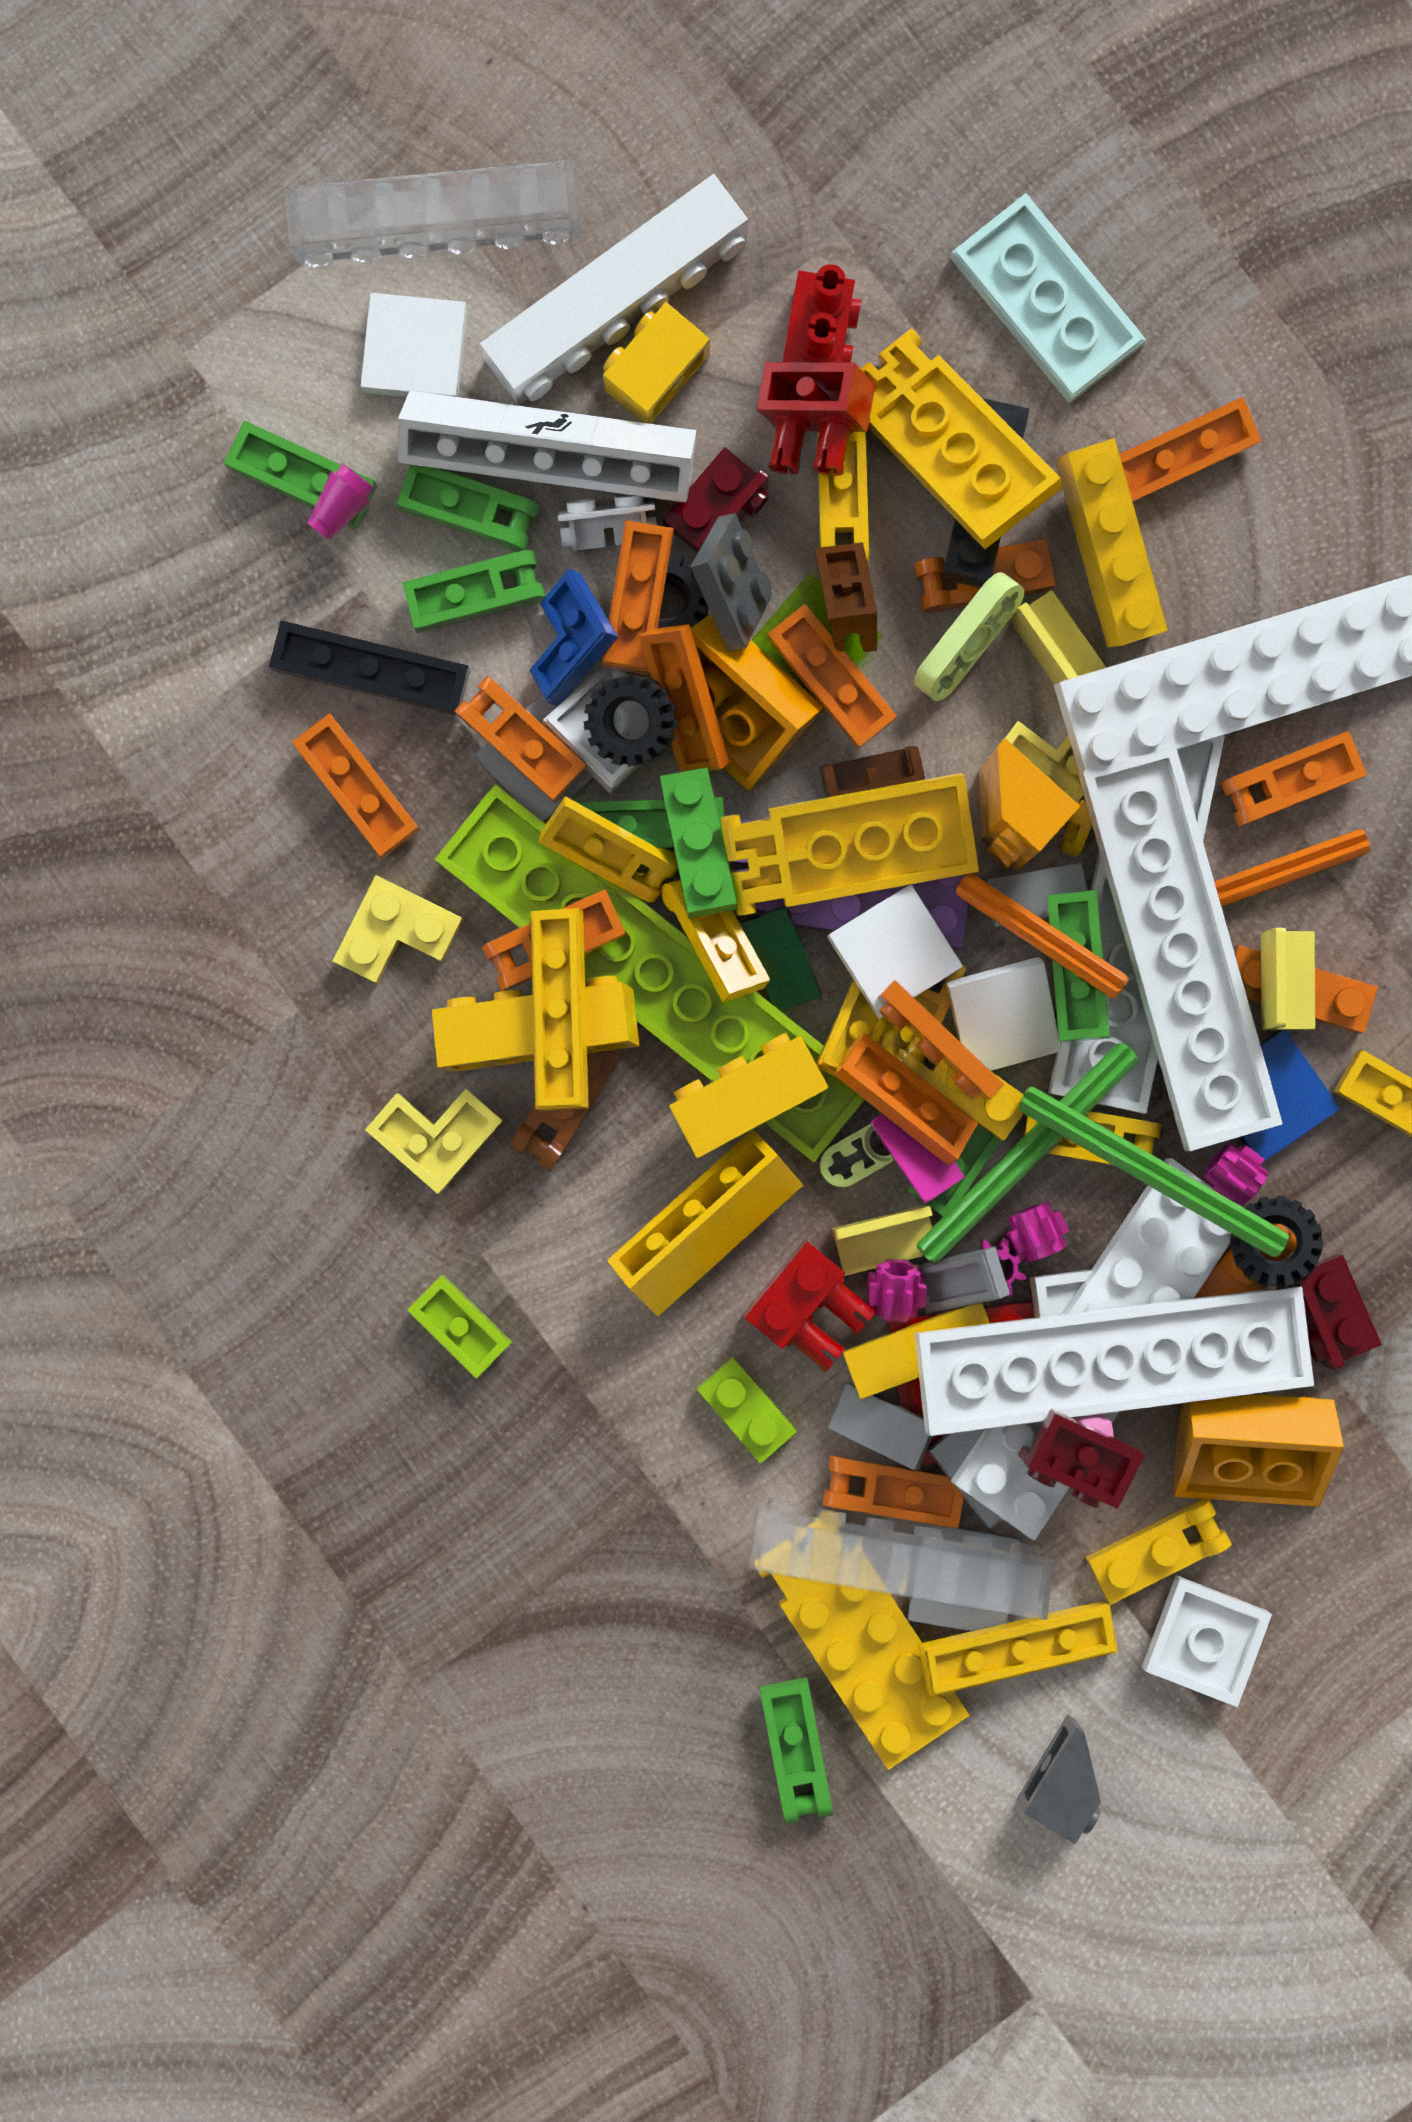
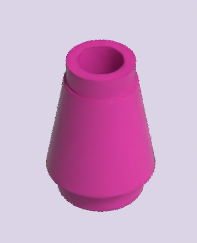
M342 463L337 472L331 470L307 523L323 536L332 540L336 533L371 502L368 497L375 487Z

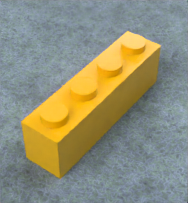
M1115 438L1069 452L1055 459L1107 648L1126 645L1168 631Z
M616 976L589 979V987H585L587 1054L639 1047L633 988L623 982H618ZM507 990L494 993L493 1001L476 1003L475 997H459L447 1000V1007L432 1009L437 1068L453 1073L534 1061L533 995L523 996V991Z
M752 1129L607 1261L627 1287L652 1312L659 1316L804 1185L777 1153Z

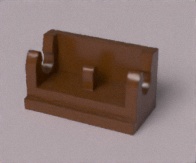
M863 542L815 548V559L828 626L832 625L834 647L839 652H842L845 647L844 638L851 633L860 634L859 638L863 652L877 651L878 613Z
M914 745L900 750L819 767L826 798L925 780L918 747H914Z

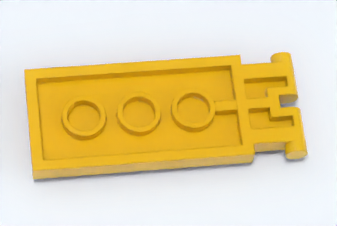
M911 328L878 354V359L883 365L881 369L878 370L870 362L860 368L875 384L868 428L964 529L986 549L1062 489L1061 478L939 355L930 360L918 348L922 345L921 338Z
M962 773L768 808V819L741 823L740 815L720 818L727 860L747 859L748 868L730 872L737 902V915L755 913V903L783 898L784 905L791 907L979 872L965 775Z
M832 1508L798 1531L807 1545L805 1549L798 1553L787 1538L752 1563L762 1578L769 1574L773 1576L786 1596L779 1601L784 1613L886 1768L890 1770L970 1715L955 1691L933 1697L927 1693L919 1644L923 1642L861 1548L859 1547L853 1552L850 1551L837 1531L844 1523L836 1510Z

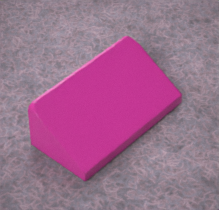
M880 1114L869 1122L923 1204L928 1203L965 1177L955 1162L949 1165L945 1164L884 1114Z

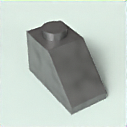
M1067 1714L1017 1799L1026 1815L1075 1845L1082 1833L1088 1834L1097 1823L1100 1815V1808L1098 1806L1101 1803L1085 1733L1076 1719Z

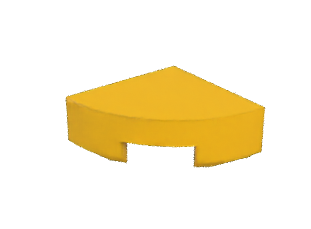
M1084 800L1077 802L1081 807L1068 820L1060 847L1061 853L1073 857L1080 855L1092 826L1086 801Z

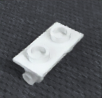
M622 494L614 496L615 504L596 506L595 499H580L567 502V510L558 511L559 522L569 521L568 528H560L562 547H572L573 552L606 547L605 528H613L615 545H621L625 520L657 525L656 517L646 518L645 511L655 510L653 499L644 500L642 496Z

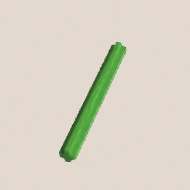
M1116 1044L1059 1102L1085 1116L1138 1063L1137 1055L1126 1044ZM1038 1122L917 1243L916 1247L919 1252L931 1263H938L1064 1136Z
M1029 1087L1019 1101L1018 1109L1020 1112L1269 1256H1279L1287 1245L1289 1239L1287 1232L1037 1088Z

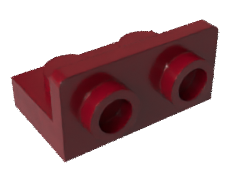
M724 447L691 485L687 501L677 502L663 518V525L674 528V534L698 553L718 517L736 513L739 522H741L746 514L752 518L758 514L770 497V494L766 492L770 476L763 470H760L757 474Z
M1336 1254L1319 1261L1309 1277L1306 1276L1301 1283L1294 1285L1302 1287L1306 1324L1309 1333L1310 1355L1316 1363L1321 1362L1323 1366L1337 1370L1345 1366V1360L1382 1345L1343 1255Z
M1051 1408L1031 1449L1022 1446L1018 1454L1029 1468L1027 1475L1034 1480L1054 1488L1058 1481L1073 1488L1071 1495L1089 1506L1099 1508L1101 1502L1116 1509L1119 1508L1145 1456L1139 1449Z

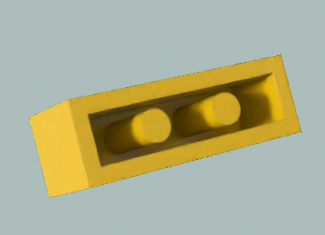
M784 1033L760 1046L764 1053L763 1056L748 1064L744 1057L741 1056L717 1069L721 1077L720 1079L703 1087L700 1079L673 1093L677 1102L669 1105L696 1158L705 1155L829 1088L801 1035L790 1041L787 1033Z

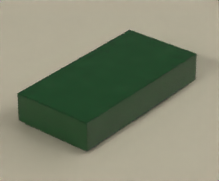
M783 905L740 923L770 978L765 988L774 1007L779 1011H784L821 997V988L788 907Z

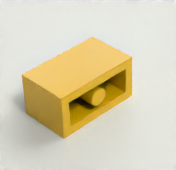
M667 302L656 313L653 311L646 313L635 328L634 335L636 337L625 349L622 347L615 349L603 366V371H605L603 374L605 392L642 423L652 424L710 357V338Z

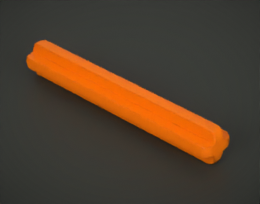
M1358 829L1216 880L1214 883L1221 907L1368 854L1371 849L1368 837L1363 830Z
M973 873L966 874L958 884L955 892L961 899L1108 997L1115 999L1127 985L1128 978L1126 974Z

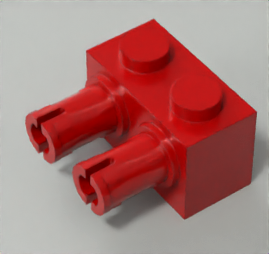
M827 264L822 266L818 273L798 270L782 362H851L854 346L845 344L847 328L857 329L862 299L852 298L855 280L845 278L844 271L839 266Z
M765 362L757 411L776 428L771 459L768 465L771 471L787 474L789 468L791 475L798 474L804 435L809 431L820 432L812 469L822 475L831 476L832 469L835 476L843 475L849 434L868 431L875 384L855 362Z
M804 1239L744 1311L743 1315L747 1321L782 1350L786 1345L789 1347L793 1344L820 1366L822 1371L826 1372L834 1362L822 1350H827L838 1359L845 1347L839 1345L811 1321L813 1319L811 1314L817 1307L821 1309L824 1306L850 1327L852 1332L858 1334L865 1327V1324L854 1315V1312H858L870 1321L876 1309L870 1307L843 1284L845 1272Z

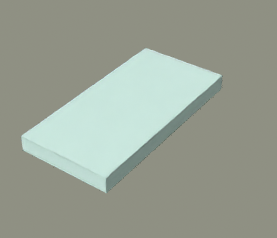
M1026 193L951 253L950 259L1069 404L1140 349L1146 341V338Z

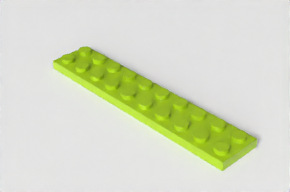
M496 784L435 857L434 860L519 928L531 923V911L562 909L606 889L626 932V936L584 954L585 981L588 982L589 979L596 977L616 976L618 982H623L633 988L637 1022L711 1082L721 1078L717 1071L718 1068L741 1056L744 1057L747 1064L764 1055L760 1047L761 1045L784 1033H787L790 1041L801 1035L815 1063H817L824 1047L820 1042L757 992L722 1002L687 936L635 895L539 843L540 832L546 824ZM821 1069L819 1070L829 1087L828 1089L764 1122L765 1125L813 1163L865 1100L837 1077Z

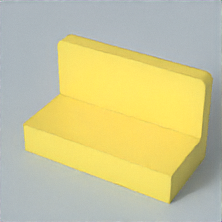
M1052 590L1030 605L1025 602L1016 609L1010 622L1053 684L1106 668Z
M1272 928L1262 932L1261 1030H1314L1315 931H1286V928Z
M924 1204L831 1228L841 1269L845 1272L844 1276L874 1269L878 1263H884L886 1259L910 1260L922 1257L923 1255L916 1246L932 1229L929 1217L933 1216L931 1207Z

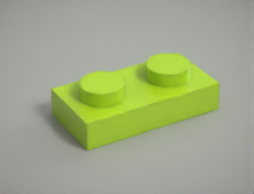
M444 1274L407 1309L476 1379L512 1343Z
M734 1356L697 1387V1391L760 1464L797 1433V1429Z

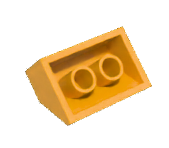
M710 614L691 627L729 759V763L723 768L749 792L799 740L824 707L751 639L746 648L728 652L714 618Z
M1005 738L978 771L981 839L988 845L985 849L986 853L1005 869L1010 865L1016 871L1023 867L1043 849L1081 807Z
M1254 1393L1183 1403L1177 1420L1174 1497L1320 1507L1344 1448L1334 1400L1306 1396L1287 1397Z

